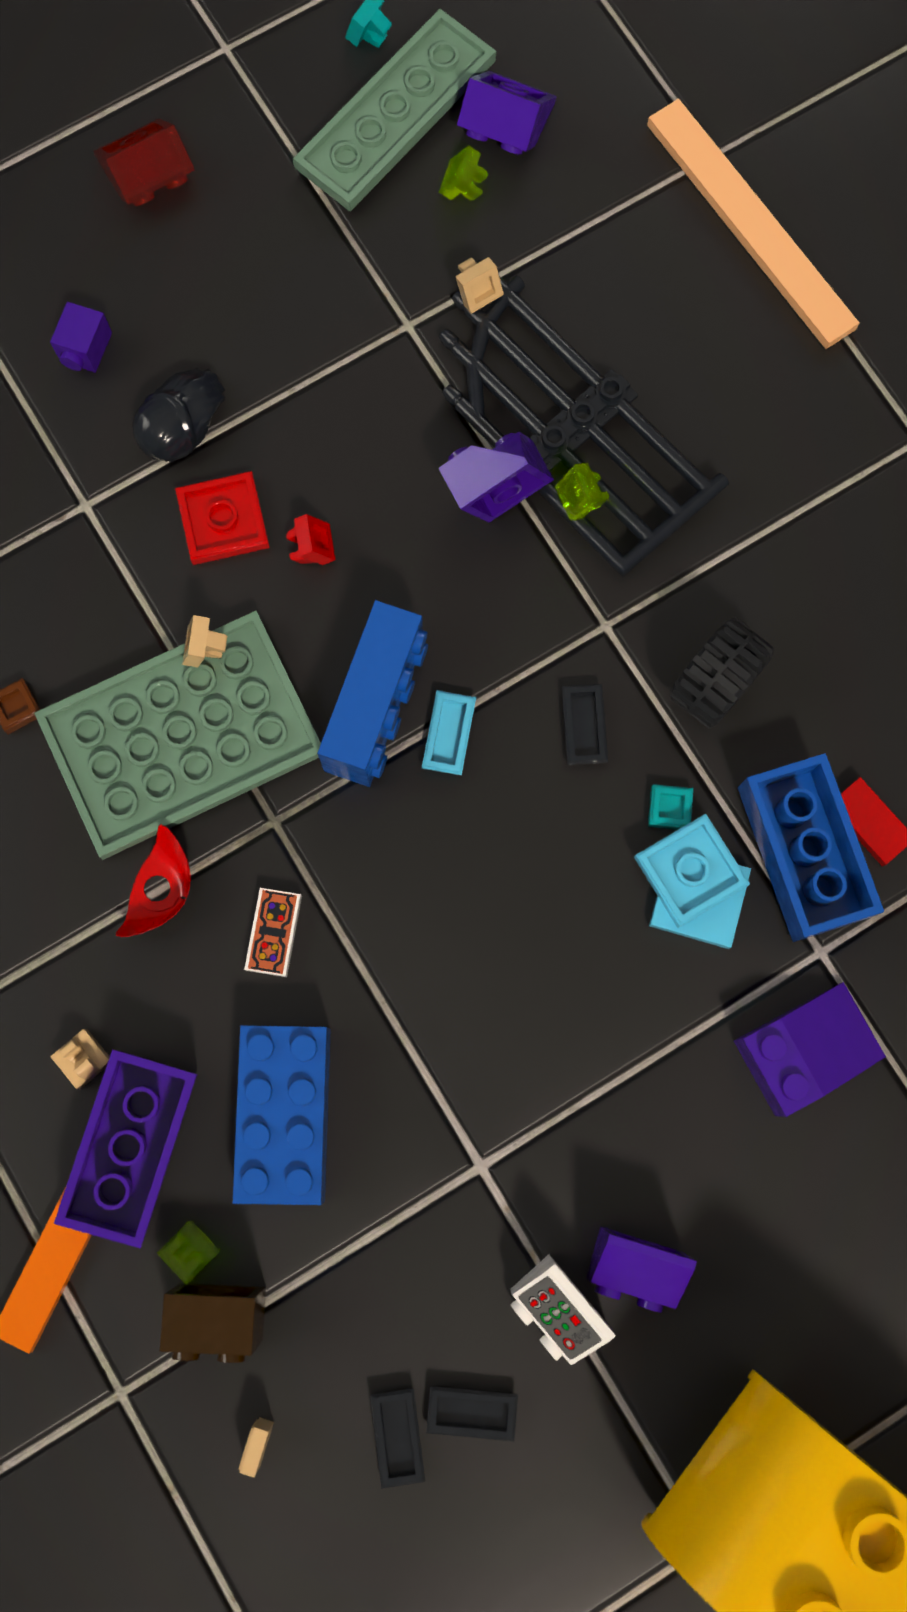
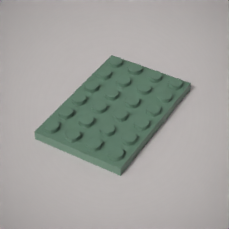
M257 611L212 630L227 635L225 653H222L221 658L204 657L198 668L182 665L184 643L34 713L97 854L102 860L157 835L159 825H164L168 829L319 758L317 753L321 742Z

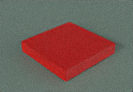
M252 471L175 488L190 559L193 565L270 548Z

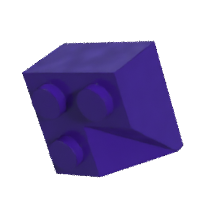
M520 431L500 438L496 442L494 449L473 445L462 447L454 451L448 457V462L439 467L459 508L488 523L554 480L533 440Z

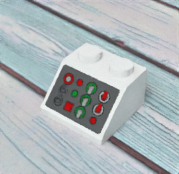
M549 1254L510 1289L513 1297L516 1299L510 1304L527 1326L532 1321L538 1325L545 1334L539 1340L556 1361L563 1356L570 1365H573L610 1342L616 1336L607 1322Z

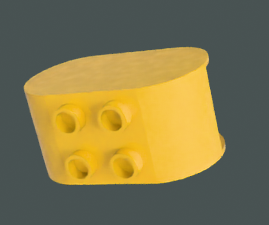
M752 1369L747 1376L750 1379L749 1383L654 1513H648L642 1520L641 1525L644 1532L669 1564L717 1612H907V1495L772 1383Z

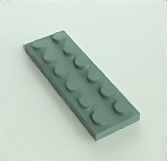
M439 9L293 158L294 168L351 212L466 92L469 78L484 73L496 61V50L442 9Z

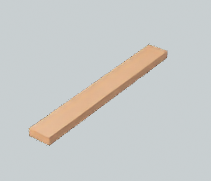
M678 98L649 116L647 123L649 129L823 347L828 349L854 332L859 325L858 320Z

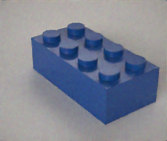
M375 600L317 753L324 772L370 787L373 777L380 779L388 757L384 754L387 739L394 741L400 727L401 718L398 717L401 702L406 704L409 702L415 681L412 680L414 666L421 667L427 653L428 644L425 642L428 632L423 630L421 615Z
M826 753L747 777L738 786L737 789L792 942L856 923L885 912Z
M240 1026L233 1204L322 1205L325 1202L331 1029L327 1027Z

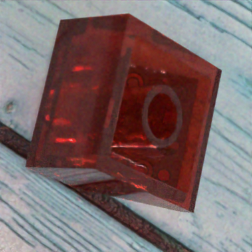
M160 118L93 151L121 200L127 204L133 202L135 206L152 200L155 197L153 192L165 185L168 189H173L184 184L188 180L186 175L195 171L175 126Z

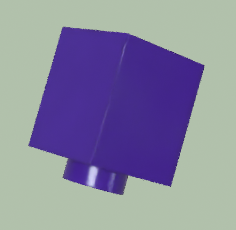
M67 302L50 343L59 361L67 368L75 371L85 369L96 373L112 331L104 313Z

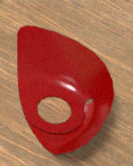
M164 825L158 826L156 844L135 878L124 923L117 930L116 936H134L163 925L179 912L187 899L191 881L188 860L179 841ZM153 876H163L170 884V892L162 901H151L145 895V883Z

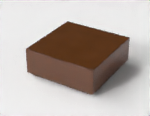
M23 678L0 690V724L8 735L37 719L34 713L41 710Z

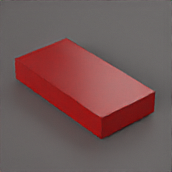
M861 777L841 793L857 839L882 867L907 847V828Z

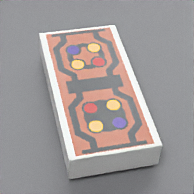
M260 888L244 970L287 977L301 905V894Z

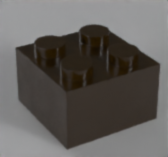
M179 1283L164 1294L160 1352H172V1359L179 1361L199 1360L200 1354H218L217 1361L244 1362L245 1356H252L263 1341L266 1287Z

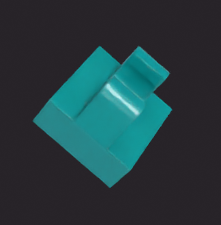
M365 0L352 17L345 38L356 47L363 39L379 48L388 35L386 33L391 28L392 23L380 11L384 0Z

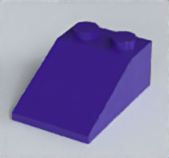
M844 982L734 1040L773 1114L779 1117H787L824 1097L886 1057Z

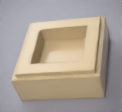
M260 1417L258 1420L256 1419L251 1428L239 1465L241 1474L255 1478L260 1468L274 1422Z

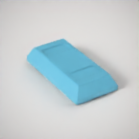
M436 691L422 763L423 769L462 776L476 697Z

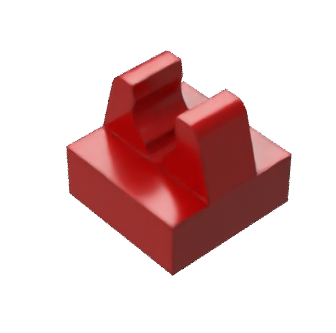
M308 514L295 518V527L287 532L286 537L287 540L298 543L299 550L289 554L290 559L301 564L318 563L321 565L335 561L330 524Z

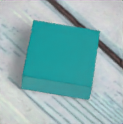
M652 785L648 827L679 830L689 824L692 816L693 788Z

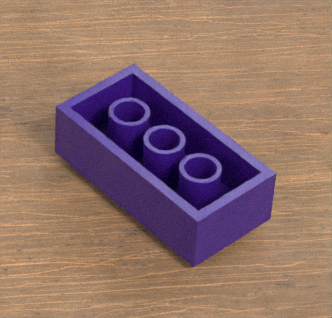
M112 1049L54 1224L141 1249L198 1074Z

